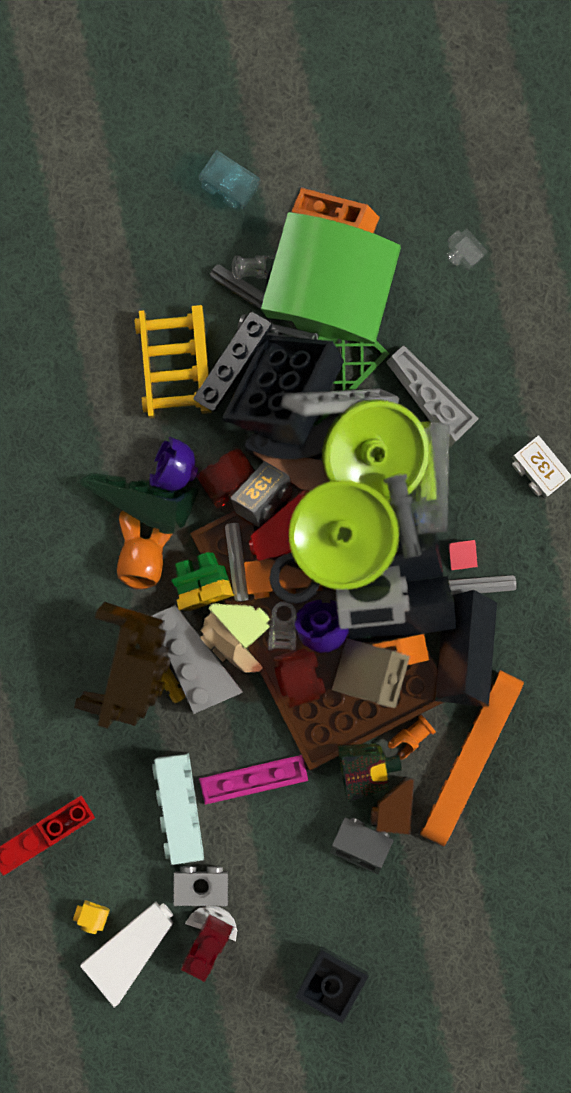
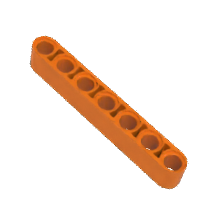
M501 670L497 673V679L490 688L489 706L480 708L473 723L474 727L471 733H468L461 747L463 749L460 755L456 757L450 770L451 774L448 780H445L438 794V801L433 805L427 817L428 821L420 832L421 836L443 847L446 845L524 684V681Z

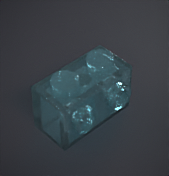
M217 150L199 175V181L202 183L201 187L212 195L217 192L224 197L223 201L234 209L240 207L244 210L261 184L258 176Z

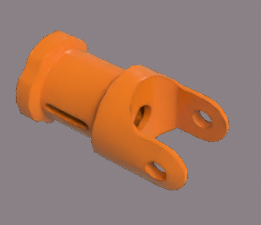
M419 715L418 720L407 730H401L388 742L387 746L393 749L401 742H406V747L397 754L399 760H403L419 747L418 744L429 734L436 733V731L422 715Z

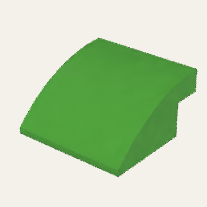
M288 212L261 310L267 318L292 321L298 330L317 333L321 337L375 344L401 246L379 235L344 223Z

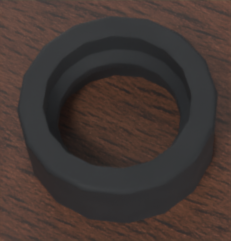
M292 552L282 555L275 561L270 571L269 580L272 590L280 599L289 603L307 601L315 595L320 583L311 578V583L305 591L298 594L285 591L279 581L280 571L286 564L297 561Z

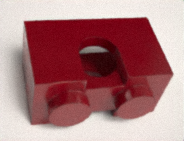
M209 914L187 953L181 970L205 982L218 954H221L233 926Z

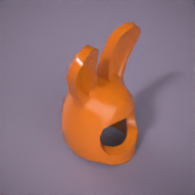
M133 508L124 509L119 515L120 527L125 542L117 564L118 579L130 588L138 590L147 589L157 585L161 578L163 547L174 533L177 522L171 515H160L156 520L150 539H144L140 537L139 512Z

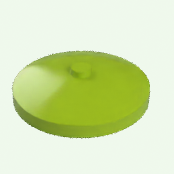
M379 399L357 403L342 412L329 428L322 451L323 467L329 482L352 480L366 484L379 492L387 502L390 501L387 484H384L383 479L407 474L408 479L405 481L408 494H410L421 481L429 458L427 435L417 417L397 403Z
M352 480L331 481L311 490L297 505L289 530L292 553L301 569L314 581L335 589L361 587L378 578L394 558L399 538L397 520L386 499L368 485Z

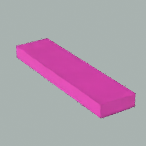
M298 755L199 778L206 805L308 781L303 756Z

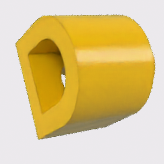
M85 900L83 907L77 906L73 921L82 926L81 930L96 934L97 930L103 931L110 909Z

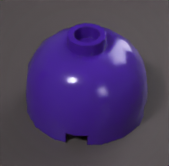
M170 436L168 437L170 442L165 440L158 450L154 461H158L157 471L155 475L150 473L149 480L151 486L160 490L177 491L185 487L188 481L192 482L195 479L198 467L195 466V455L191 448L184 442Z
M315 600L306 604L298 611L295 622L296 632L302 644L310 650L320 653L330 652L344 643L349 633V628L340 629L338 604L336 601L330 600L331 603H322V600Z

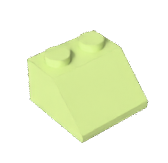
M213 604L209 607L244 648H248L270 628L267 624L270 618L260 607L257 610H254L252 606Z

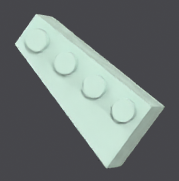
M189 753L157 757L152 767L154 779H158L159 790H156L158 806L163 808L164 816L160 817L162 833H167L168 843H164L166 859L171 858L172 865L204 860Z

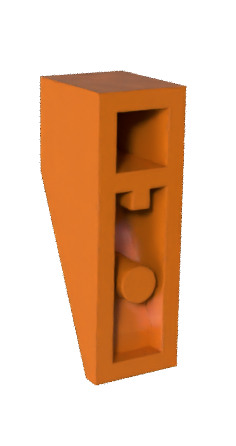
M301 188L292 209L293 213L344 223L371 233L374 232L380 218L366 204Z

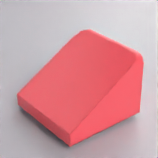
M475 540L448 544L451 570L478 567Z

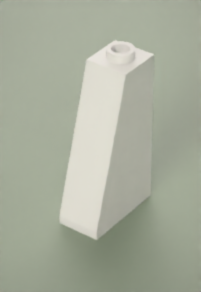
M157 901L154 902L80 965L114 1007L120 1003L173 923L171 920L173 914L164 903L159 905Z

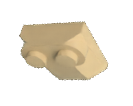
M213 612L205 618L204 627L201 629L203 635L200 639L210 650L215 646L212 651L222 662L227 659L244 672H258L263 668Z

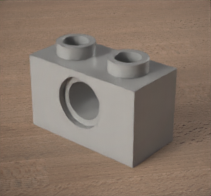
M181 866L180 871H175L174 906H228V871H223L221 866H208L207 871H196L195 866ZM197 879H204L208 882L209 889L206 892L200 893L195 890L194 882Z

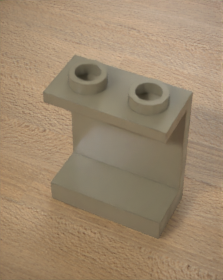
M346 638L332 690L395 708L410 656Z

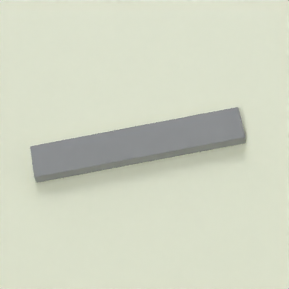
M376 388L284 396L282 405L300 414L307 415L343 412L351 406L367 400H387L398 404L399 398L385 390Z

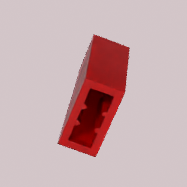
M308 489L298 494L251 535V540H249L250 550L253 555L257 556L258 561L292 552L289 540L291 519L297 505L309 493Z

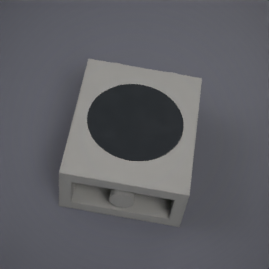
M399 566L387 567L378 578L364 586L352 589H336L340 629L405 623L404 612L409 611L408 595H402V593L407 592L406 576L400 577Z

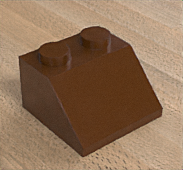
M405 777L377 801V807L371 808L370 822L372 825H375L376 831L409 834L414 780L411 777Z

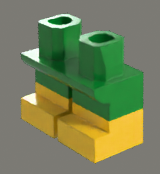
M206 552L198 555L197 559L200 569L194 571L191 560L175 564L177 578L172 579V582L178 590L179 599H177V605L179 610L192 611L234 596L225 566L218 565L214 553Z

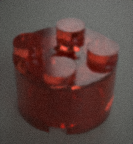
M239 448L219 458L220 461L214 465L210 464L197 475L200 484L216 508H220L229 502V497H232L255 472V469Z
M305 648L273 657V662H278L279 664L278 667H274L280 692L282 697L287 695L290 700L285 703L288 709L319 700L320 694L325 693L322 679L316 677L314 668L318 667L313 652H307Z

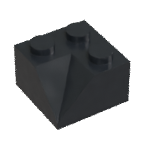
M321 946L308 968L295 997L343 1024L369 975L367 971Z

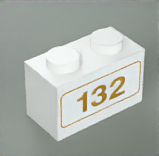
M539 435L512 457L515 461L512 463V466L521 476L526 474L531 481L529 487L538 497L541 494L544 498L548 497L571 478V474Z

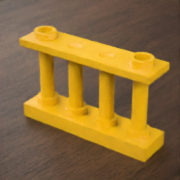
M202 305L192 306V313L187 314L186 317L146 320L145 311H139V318H135L136 334H141L146 386V397H142L143 413L148 412L149 418H155L154 409L193 405L196 408L201 407L202 414L212 413V411L194 400L197 392H194V395L153 398L152 383L193 379V382L198 381L200 389L208 377L209 370ZM182 327L194 329V339L190 340L189 343L148 346L147 331ZM191 353V356L196 355L197 366H192V369L151 372L149 357Z

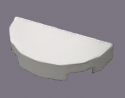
M219 906L200 907L189 916L185 923L201 929L208 915L211 914L233 926L229 939L236 941L237 927L235 920L228 911Z

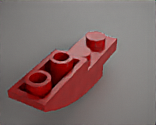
M82 795L0 846V873L2 876L95 819Z

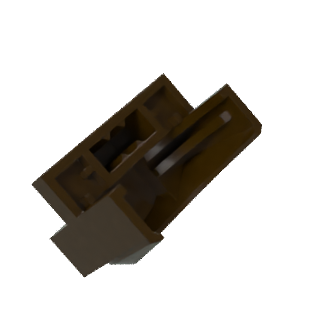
M104 601L97 609L95 618L121 627L106 692L103 695L83 691L81 697L76 699L74 708L100 715L98 726L108 729L113 721H120L135 726L140 718H145L148 708L154 706L157 697L160 698L163 693L165 682H162L161 679L163 673H167L171 658L167 657L169 648L163 646L166 637V630L163 629L165 620ZM137 642H138V644H139V646H140L141 649L135 648L136 645H137Z

